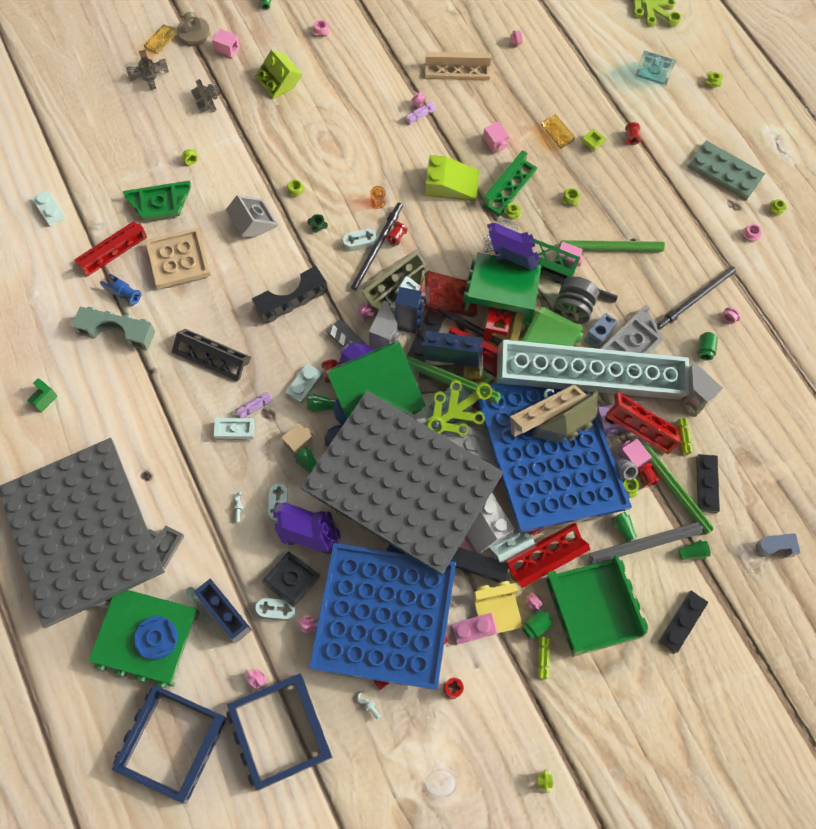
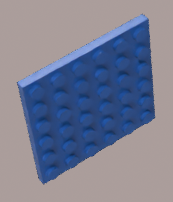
M333 543L309 669L438 690L456 562L450 561L441 576L407 554Z

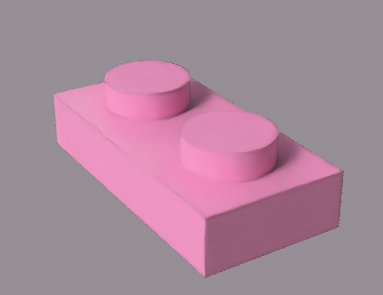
M493 613L452 624L457 645L498 634Z

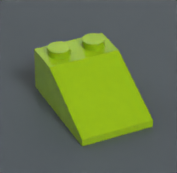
M429 155L425 196L476 201L479 170L447 156Z

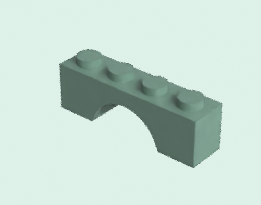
M79 307L72 324L77 334L96 338L105 330H120L125 333V338L130 347L147 351L155 333L152 324L148 320H137L128 315L119 316L110 311L102 312L93 307Z

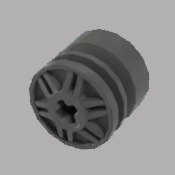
M567 277L563 280L559 295L553 306V311L576 324L589 322L594 309L593 306H595L600 293L598 287L593 282L582 277Z

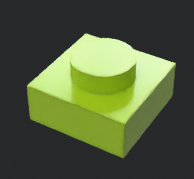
M593 128L582 138L581 142L595 152L605 143L606 137Z

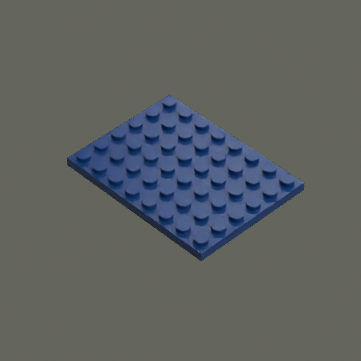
M498 383L490 385L492 390L500 393L501 399L498 403L495 404L483 399L476 401L479 411L485 416L483 424L497 467L504 472L501 479L519 533L627 511L632 508L597 414L592 422L593 426L585 432L583 430L578 432V436L571 441L567 439L562 443L536 438L532 435L536 427L516 437L511 434L510 416L544 400L545 390H554V393L551 391L547 392V396L550 397L564 389Z

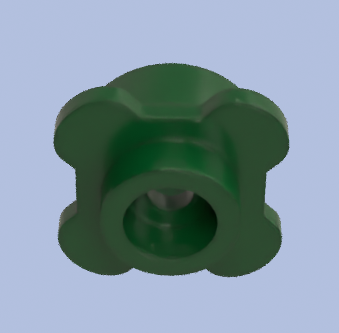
M315 214L307 221L314 233L328 227V223L324 221V216L321 214Z

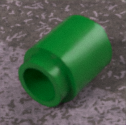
M705 332L699 336L697 348L699 359L710 361L716 355L718 337L714 333Z
M539 609L524 621V625L521 628L527 637L533 640L534 638H539L553 626L551 623L553 619L546 610L541 611Z

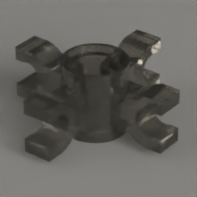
M146 50L139 51L141 60L138 66L126 67L130 81L142 77L147 81L150 90L156 89L154 80L157 77V73L169 72L166 60L161 59L153 63L148 58Z

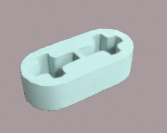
M372 229L348 233L343 238L344 247L348 251L371 247L376 242V233Z
M280 483L273 485L269 491L267 512L270 520L273 522H278V519L274 518L272 513L276 505L283 502L288 503L287 488ZM281 489L284 494L280 495V500L278 501L274 493Z
M263 598L256 604L257 614L265 619L286 621L292 619L296 613V608L285 600ZM265 603H268V606L274 608V610H267L266 614H264L260 608L264 607ZM285 605H288L292 611L288 612L287 616H284L282 611H277L278 608L284 609Z

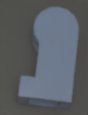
M605 313L588 331L584 341L595 349H599L618 321Z
M796 533L766 536L758 541L755 546L757 553L762 557H768L773 553L785 552V556L788 558L795 557L801 553Z

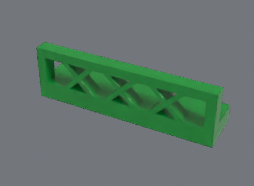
M522 150L485 194L482 207L499 217L501 216L504 208L514 200L537 171L538 167L526 161L527 152ZM524 166L531 171L529 173L522 174L521 169ZM520 179L521 183L519 185H512V180ZM511 190V196L503 197V191ZM494 202H501L502 207L497 209L492 204Z
M534 239V243L540 245L542 252L538 253L542 267L567 277L574 275L581 257ZM551 250L556 251L558 259L549 261L545 253ZM567 257L576 259L572 269L564 267L562 259Z

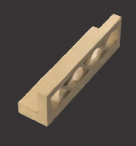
M426 52L425 79L490 80L491 53ZM428 68L436 69L437 72L428 73ZM452 69L454 72L447 73L445 70ZM463 69H468L470 72L468 74H464L461 71ZM486 70V74H480L477 71Z
M574 384L510 416L511 434L516 437L585 401L587 395Z

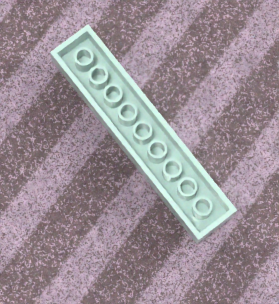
M503 340L498 346L497 383L566 389L575 384L582 391L588 392L597 390L599 393L616 394L620 392L623 395L680 400L689 395V358Z

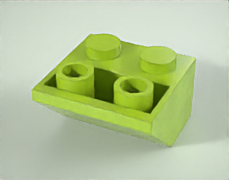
M271 49L256 73L255 78L269 95L275 99L293 89L303 74L285 53Z

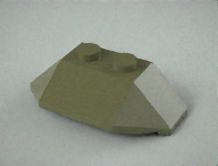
M415 250L394 262L370 280L361 292L371 307L380 309L383 301H387L391 306L397 298L395 291L405 276L412 279L422 288L427 263L419 250Z
M597 390L587 395V399L577 406L538 425L532 435L536 438L562 443L567 439L571 441L576 438L581 430L585 432L590 429L597 414Z

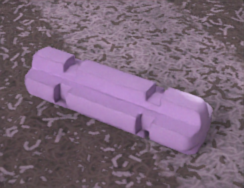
M429 101L414 110L413 114L409 113L406 115V121L408 124L416 122L415 120L426 116L428 112L434 111L435 104Z
M265 392L260 395V398L256 397L246 403L244 407L237 408L236 413L239 418H245L248 416V413L252 414L264 407L263 404L271 403L272 398L270 394Z

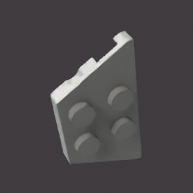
M645 305L601 349L650 354L661 343L663 337L657 329L655 320L651 319L648 306Z

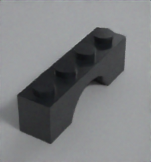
M317 266L300 273V284L290 294L276 295L267 290L252 298L254 309L264 324L273 322L279 316L292 312L294 308L305 305L313 298L321 297L328 291L327 282Z

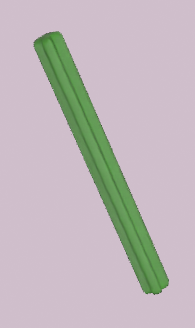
M561 240L559 245L561 247L562 242L583 249L582 251L663 252L665 249L663 241Z
M406 356L412 370L449 385L451 381L459 380L462 384L461 390L471 394L476 391L477 383L413 357ZM454 383L452 386L459 388L460 385L459 383ZM482 387L480 389V393L482 394L487 392L486 387ZM492 390L491 397L485 400L496 404L501 399L500 393Z
M637 438L652 457L648 461V463L652 464V469L694 522H699L703 528L702 532L706 535L713 531L714 526L647 442Z

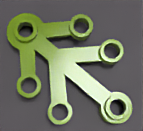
M632 0L635 5L633 16L637 19L642 18L644 14L641 2L646 5L648 17L646 25L648 27H654L657 19L654 17V11L667 19L670 27H675L680 23V13L675 11L668 13L660 7L665 6L666 9L672 10L676 3L675 0Z
M453 380L450 383L451 395L448 411L441 416L442 403L445 402L446 396L442 391L436 392L434 394L435 406L433 416L426 420L425 426L439 434L443 431H450L466 435L469 431L466 423L461 422L456 425L446 422L456 418L474 421L477 424L483 423L485 416L481 411L471 413L463 410L478 399L485 400L490 398L492 388L487 383H480L477 385L474 393L457 404L462 384L459 380ZM459 383L460 386L458 389H453L452 385ZM482 387L487 388V392L484 394L480 393ZM439 394L444 396L441 401L436 399ZM478 414L482 415V419L479 421L475 420V416ZM433 422H438V427L433 428L431 426ZM460 426H465L466 430L460 432L459 428Z

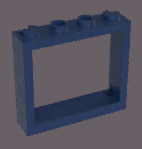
M301 673L227 704L229 710L226 711V716L229 723L234 724L236 731L233 732L236 744L241 745L243 753H240V757L244 767L248 765L250 774L247 777L251 788L255 787L256 791L265 789L333 758ZM295 684L321 755L261 781L237 709Z
M154 685L149 693L145 695L144 700L146 702L143 708L139 709L134 717L135 724L132 730H128L123 739L125 744L121 752L118 751L114 756V766L111 770L186 804L189 802L227 721V717ZM161 696L213 719L180 791L126 767Z

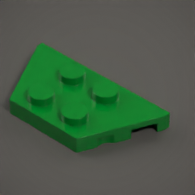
M190 180L122 192L125 199L145 222L180 216L192 186Z

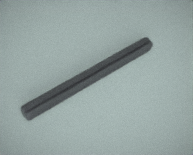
M699 522L591 552L589 559L592 564L611 560L616 554H618V557H622L701 534L703 528Z

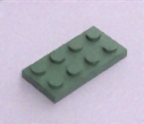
M707 140L688 165L689 168L748 200L765 175L764 172Z

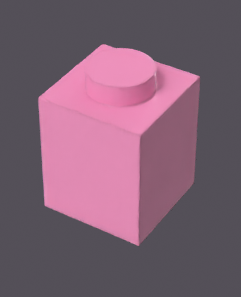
M220 28L217 34L213 36L212 43L215 52L233 58L240 48L238 35Z
M496 122L484 128L483 140L492 153L504 150L508 146L509 135L500 122Z
M562 242L560 249L581 257L577 265L580 267L583 257L580 255L583 249ZM571 257L562 259L564 267L572 269L576 259Z
M638 439L633 442L630 440L625 442L620 447L621 451L618 454L623 459L634 462L637 468L647 464L652 458Z

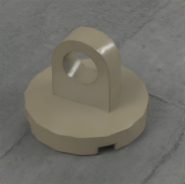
M187 12L183 15L182 21L177 27V34L181 42L195 46L207 40V37L210 36V29L208 23L198 17L195 12Z

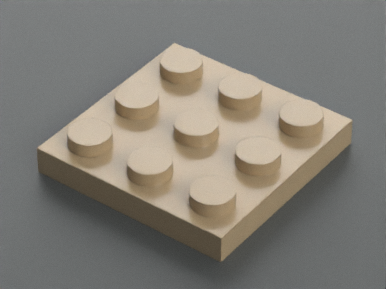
M199 228L145 240L157 289L211 276Z

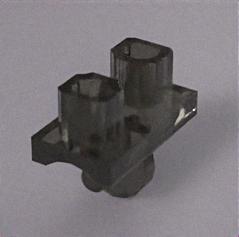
M200 79L196 80L197 87L192 89L191 93L196 100H199L196 102L198 109L202 113L208 109L215 112L217 108L213 99L216 100L218 98L217 96L220 94L219 87L208 84L207 87L202 84Z

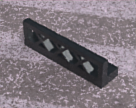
M183 329L176 333L171 352L236 381L240 380L244 366L248 365L251 360V356L188 329ZM180 341L186 344L189 351L183 352L178 349ZM194 350H202L205 358H197ZM211 357H218L222 365L215 366ZM232 363L238 366L236 374L230 372L228 364Z
M461 547L458 548L451 560L456 562L455 568L498 583L506 582L509 569L506 562H499L497 559Z

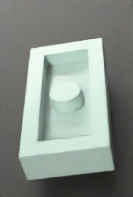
M48 190L32 197L33 202L50 227L66 218Z
M307 363L287 389L286 395L302 404L322 378L323 372Z
M215 418L214 438L254 439L255 420L254 418Z
M518 532L489 548L491 554L499 562H502L535 543L533 537L527 532Z

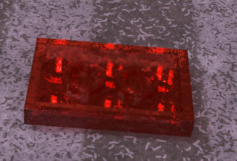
M432 271L425 273L427 307L475 317L478 314L477 304L469 303L468 311H465L466 303H463L464 293L467 292L465 291L467 280Z

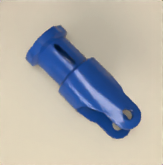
M109 274V278L115 283L107 284L100 281V285L119 298L128 300L131 305L137 304L142 296L141 291L132 289L128 283L112 274Z

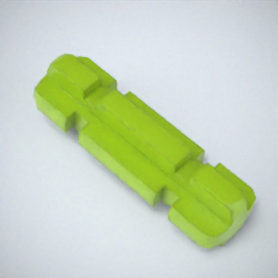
M679 418L676 421V426L679 429L680 445L682 446L680 447L681 454L690 455L693 450L692 445H690L689 428H687L688 421L686 418Z
M540 637L538 639V646L540 648L538 649L537 666L539 669L537 670V678L548 679V667L550 666V649L548 647L550 646V638Z

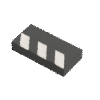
M341 319L326 330L327 334L342 348L349 342L365 344Z

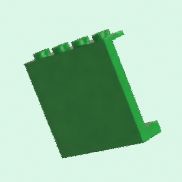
M478 252L476 259H472L465 290L467 292L464 293L463 303H466L465 311H468L469 303L525 313L524 323L531 324L535 311L541 264L537 265L538 269L530 271L505 259L497 261L495 255Z
M398 340L326 370L347 419L366 391L405 414H417L423 410V407H426L403 348Z
M618 554L614 555L611 560L558 574L556 571L547 573L545 580L572 657L641 639L648 633V624L640 614L639 601L633 596L632 583L630 579L626 578L625 565L622 560H619Z
M131 590L112 597L89 662L95 664V669L107 671V668L115 670L114 674L127 677L129 673L135 675V680L145 683L150 679L156 681L154 685L167 688L168 685L175 686L173 680L194 619H198L200 611L194 607ZM154 616L170 620L178 632V641L173 652L164 659L159 660L146 659L138 653L134 646V634L138 626L147 618Z

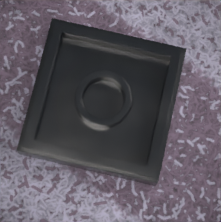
M288 551L264 577L262 583L295 607L320 578V574Z

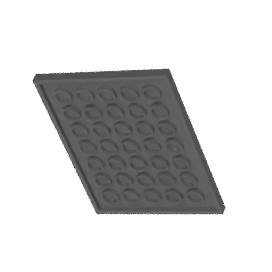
M366 391L302 484L301 490L442 576L504 472Z
M111 437L0 485V497L43 628L46 629L165 573Z

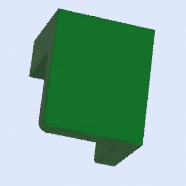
M37 378L33 384L38 390L27 401L42 413L58 396L52 388Z

